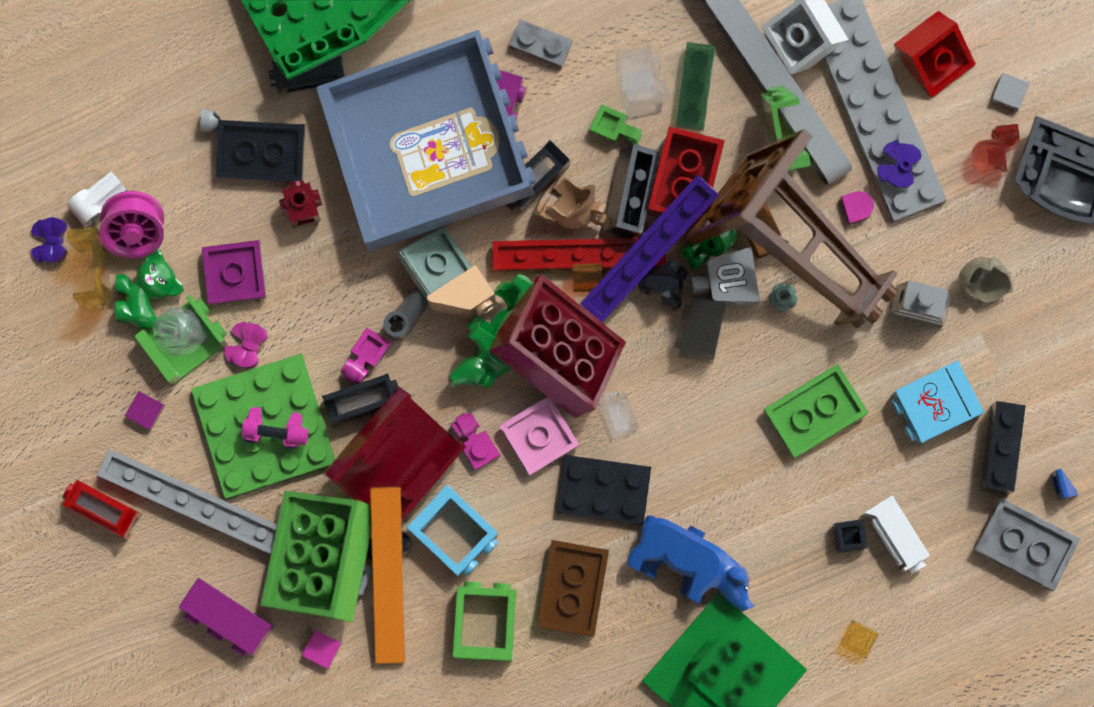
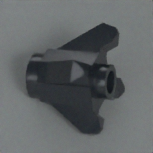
M672 259L655 269H651L638 283L639 292L648 297L655 298L672 310H676L682 305V298L678 294L682 293L683 281L686 280L688 271L683 266H680L676 260Z

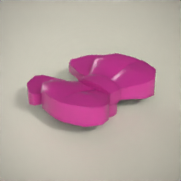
M245 321L237 323L233 327L232 333L243 341L241 346H226L225 357L228 362H234L242 368H254L259 363L257 352L260 349L259 345L267 341L268 333L263 327L254 323H247Z

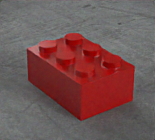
M669 126L647 216L658 218L697 174L713 187L725 140ZM698 219L691 225V227L695 225Z

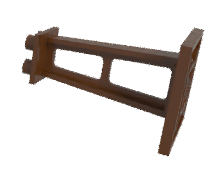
M802 129L747 153L718 192L719 196L704 211L686 238L695 245L738 228L838 307L841 312L834 321L837 326L851 323L855 328H859L866 320L870 324L875 323L883 314V311L876 304L881 298L885 302H889L898 292V289L891 284L897 273L892 270L877 275L788 175L787 171L811 140L812 136L805 129ZM773 190L812 230L813 236L802 252L796 251L755 216ZM821 242L859 280V287L852 296L847 294L811 263L810 258Z

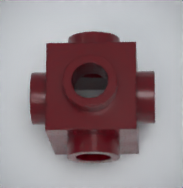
M295 181L288 184V188L282 190L284 198L279 199L283 216L289 215L293 228L321 221L317 208L323 206L318 189H312L310 182Z

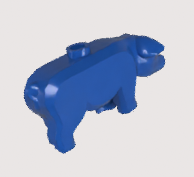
M652 515L646 516L641 529L640 543L631 551L628 557V566L655 579L657 569L665 562L673 571L684 575L680 593L700 604L702 596L710 588H718L724 598L743 612L754 607L748 596L749 576L746 569L723 549L703 539L705 535L703 531L691 525L686 530L669 520L656 518Z

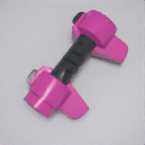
M252 407L249 410L248 419L245 418L243 422L242 438H244L246 443L251 444L253 442L259 443L262 437L282 439L288 449L294 450L298 446L307 445L309 429L303 428V418L296 412L292 413L285 428L265 426L262 422L261 408Z

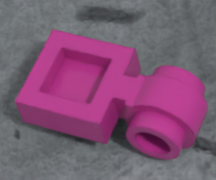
M366 327L351 349V353L358 358L354 361L349 358L340 371L344 375L343 378L353 385L355 383H362L369 373L365 369V364L367 363L375 368L391 343Z
M471 412L468 414L462 413L454 418L455 422L451 425L458 437L462 438L465 436L468 438V441L464 442L467 447L463 451L475 471L500 456L486 430L478 435L475 434V429L480 426Z

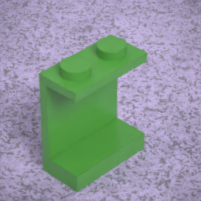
M774 86L767 89L768 93L760 94L769 144L782 139L777 109L800 104L799 98L789 88L785 89L784 86ZM804 149L789 170L811 166L809 154Z
M191 294L186 297L189 302L168 316H176L185 324L186 335L182 344L175 345L173 343L174 329L171 327L163 330L151 329L148 332L143 329L134 336L172 386L228 345L223 338L228 335L218 321L215 323L210 321L207 314L211 311L201 298L195 301Z

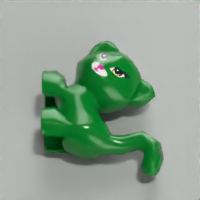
M157 249L152 254L145 256V261L137 267L135 282L132 283L131 279L125 274H116L115 290L118 294L124 295V301L115 302V319L119 323H128L141 330H163L171 327L174 329L172 341L175 345H180L183 343L186 335L185 324L176 316L157 318L150 305L151 299H163L166 296L175 297L184 291L183 284L176 279L174 270L164 260L161 250Z

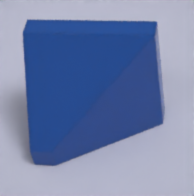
M1062 469L1052 472L1051 476L1059 500L1078 496L1077 490Z

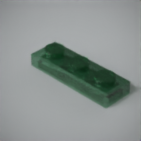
M687 42L675 128L704 131L715 52L714 45Z

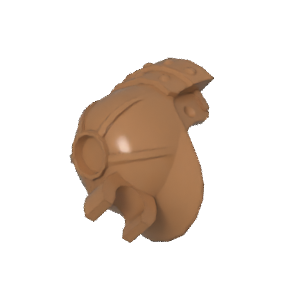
M562 174L545 190L537 202L534 213L541 219L556 222L567 229L575 230L587 226L590 221L596 225H604L607 215L603 213L607 205L602 202H595V185L581 187L572 180L565 178Z

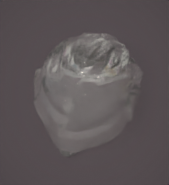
M170 308L157 317L152 326L157 346L166 350L170 355L180 357L181 355L191 354L208 340L202 319L192 310L185 308Z

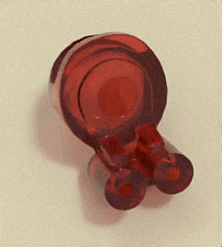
M1018 124L996 126L991 131V138L993 139L981 140L974 145L971 157L978 171L986 172L1001 169L1002 172H1008L1005 149L1020 142Z

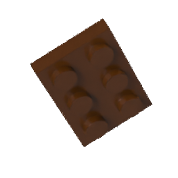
M556 540L551 541L536 627L589 637L595 636L609 550Z

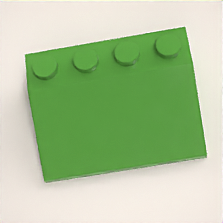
M284 491L261 606L353 623L372 530L371 505L358 500Z

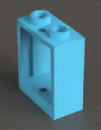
M448 485L407 526V529L458 577L462 573L468 576L478 565L475 561L482 552L486 555L489 554L499 543L496 540V537L499 535L498 532ZM451 501L459 506L487 533L458 565L422 532Z

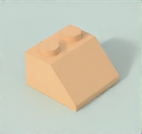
M476 265L426 296L432 311L471 319L477 315L479 318L486 316L494 310L493 305L496 304L495 293Z

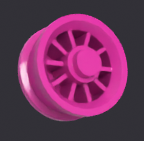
M126 191L111 196L103 204L100 212L101 225L99 235L102 244L111 253L124 258H141L152 254L161 246L164 239V210L155 198L142 192Z

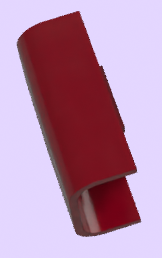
M398 387L337 456L324 474L350 498L371 505V488L401 487V515L403 520L467 446L448 433L411 399V394Z

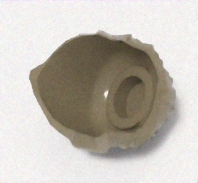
M994 257L974 258L969 263H966L959 273V282L963 295L968 296L972 301L977 299L982 303L994 302L1013 291L1010 273L1001 261Z

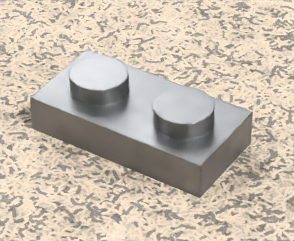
M519 20L509 48L562 68L573 40Z

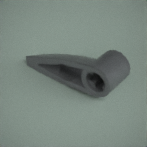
M418 287L402 301L395 311L390 312L383 321V327L387 336L394 341L404 340L411 333L428 306L427 300ZM398 320H401L403 330L399 332L397 329L396 332H392L391 323L393 321L397 323Z

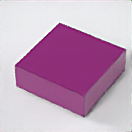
M138 391L125 417L151 431L165 405Z

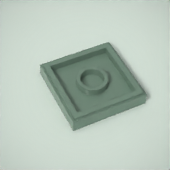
M445 226L406 246L396 254L426 300V296L471 268V265Z

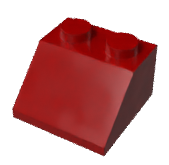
M939 10L894 43L903 65L931 98L976 65L958 24Z

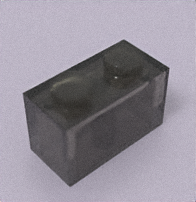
M693 296L690 304L684 303L681 320L686 321L684 332L678 331L675 348L680 349L679 357L710 364L713 363L726 304Z

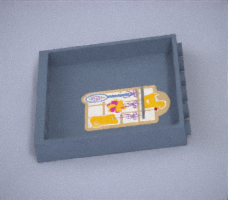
M479 30L316 87L365 245L370 251L534 195L532 185L536 184V179L532 168H526L523 159L527 158L528 155L523 141L517 142L515 132H518L519 128L515 116H509L506 109L507 106L511 105L506 90H500L497 81L502 80V76L497 63H491L489 55L494 54L490 40L488 37L483 39Z

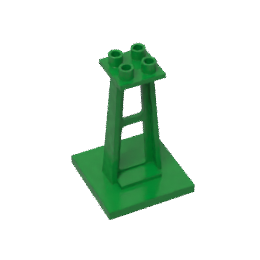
M718 592L642 679V682L671 707H776L808 669Z

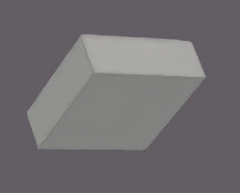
M1002 73L991 101L1019 111L1029 83Z

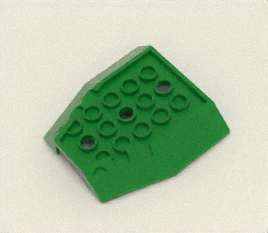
M411 0L240 1L279 72L287 80H290L365 44ZM278 7L287 9L286 14L281 17L272 15V12Z

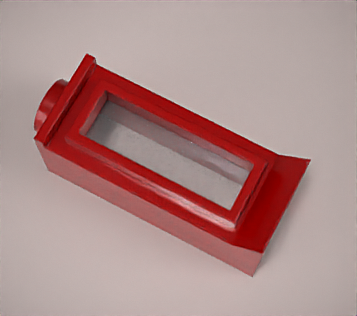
M77 479L74 484L70 483L62 496L65 499L63 506L128 540L131 536L128 531L135 518L140 519L142 516L140 512Z

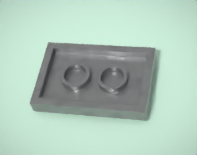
M1001 498L974 551L1050 591H1055L1080 538Z

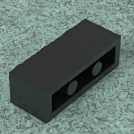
M631 144L620 150L607 210V219L603 229L604 232L624 238H633L643 233L659 151L637 144Z
M996 401L991 405L980 491L1005 495L1015 492L1026 405Z

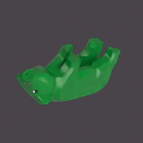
M517 274L508 283L500 282L494 293L503 299L507 307L500 310L494 316L491 323L478 316L473 317L469 322L467 328L471 331L467 337L475 342L474 353L472 356L462 360L448 375V381L452 389L461 384L487 389L494 384L498 377L512 369L492 354L489 349L500 327L531 286L532 281L522 274Z

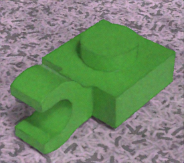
M601 104L589 129L591 133L614 143L621 136L625 140L638 145L642 137V130L625 124L628 118L626 114Z

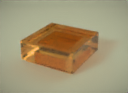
M602 263L573 264V292H590L602 279Z

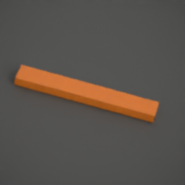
M401 487L371 488L375 664L405 663Z

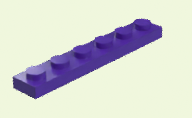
M697 174L580 304L598 320L603 322L719 196V193Z

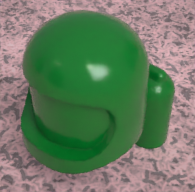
M734 229L695 245L689 241L680 249V255L683 258H688L689 267L696 270L710 259V255L720 256L732 247L737 238V231Z

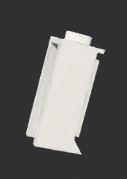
M893 496L862 514L863 516L873 518L870 521L896 564L903 566V569L900 570L901 573L909 569L912 574L926 565L924 559L930 555Z

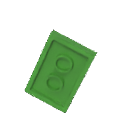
M838 364L763 409L793 459L869 413Z

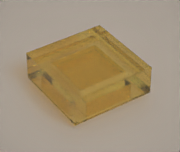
M852 620L839 647L866 660L879 633Z

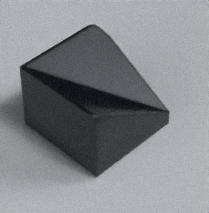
M863 519L838 522L832 525L836 553L859 551L868 548Z

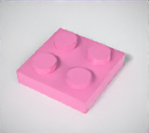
M548 396L500 425L501 430L529 476L580 446L556 405Z

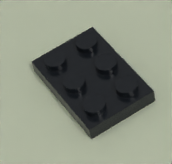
M218 120L216 177L303 181L306 124Z
M565 455L557 513L644 525L651 467Z

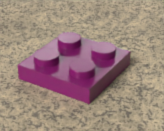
M259 240L202 247L209 306L267 298Z

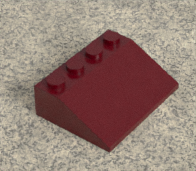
M540 274L500 327L489 351L569 414L577 418L596 410L626 341Z

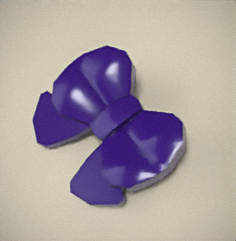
M897 140L888 143L883 148V152L897 161L895 165H879L877 167L878 176L882 182L887 180L893 187L907 189L914 183L910 170L913 164L920 161L922 157L921 151L911 144L901 143L898 145Z
M50 217L38 220L33 224L31 234L45 238V244L34 247L31 250L33 258L39 263L44 261L57 263L66 258L68 253L67 249L62 245L64 242L62 235L67 230L68 225L64 220Z

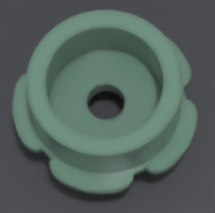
M779 283L772 288L773 292L770 293L769 300L777 310L787 311L790 307L793 308L797 304L796 289L791 284L784 285ZM785 294L786 299H782L781 295Z

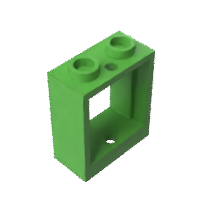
M464 581V587L457 586L453 658L512 662L516 590L511 589V584L493 583V588H481V582ZM465 595L508 598L505 648L462 646Z

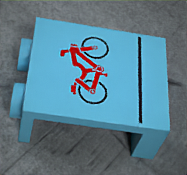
M958 360L896 390L892 394L894 397L891 400L892 406L898 416L903 415L907 423L904 426L906 434L911 442L916 441L918 446L984 413Z

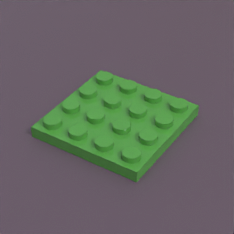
M302 353L191 389L226 500L329 467L335 460ZM252 407H260L263 425L285 428L292 413L296 412L303 418V428L309 429L307 445L298 446L294 450L288 449L282 439L262 437L259 443H246L244 438H242L244 419H248L249 410Z

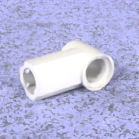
M111 171L90 189H84L75 194L68 201L67 207L81 224L87 228L100 219L101 208L106 200L115 194L126 192L127 190Z

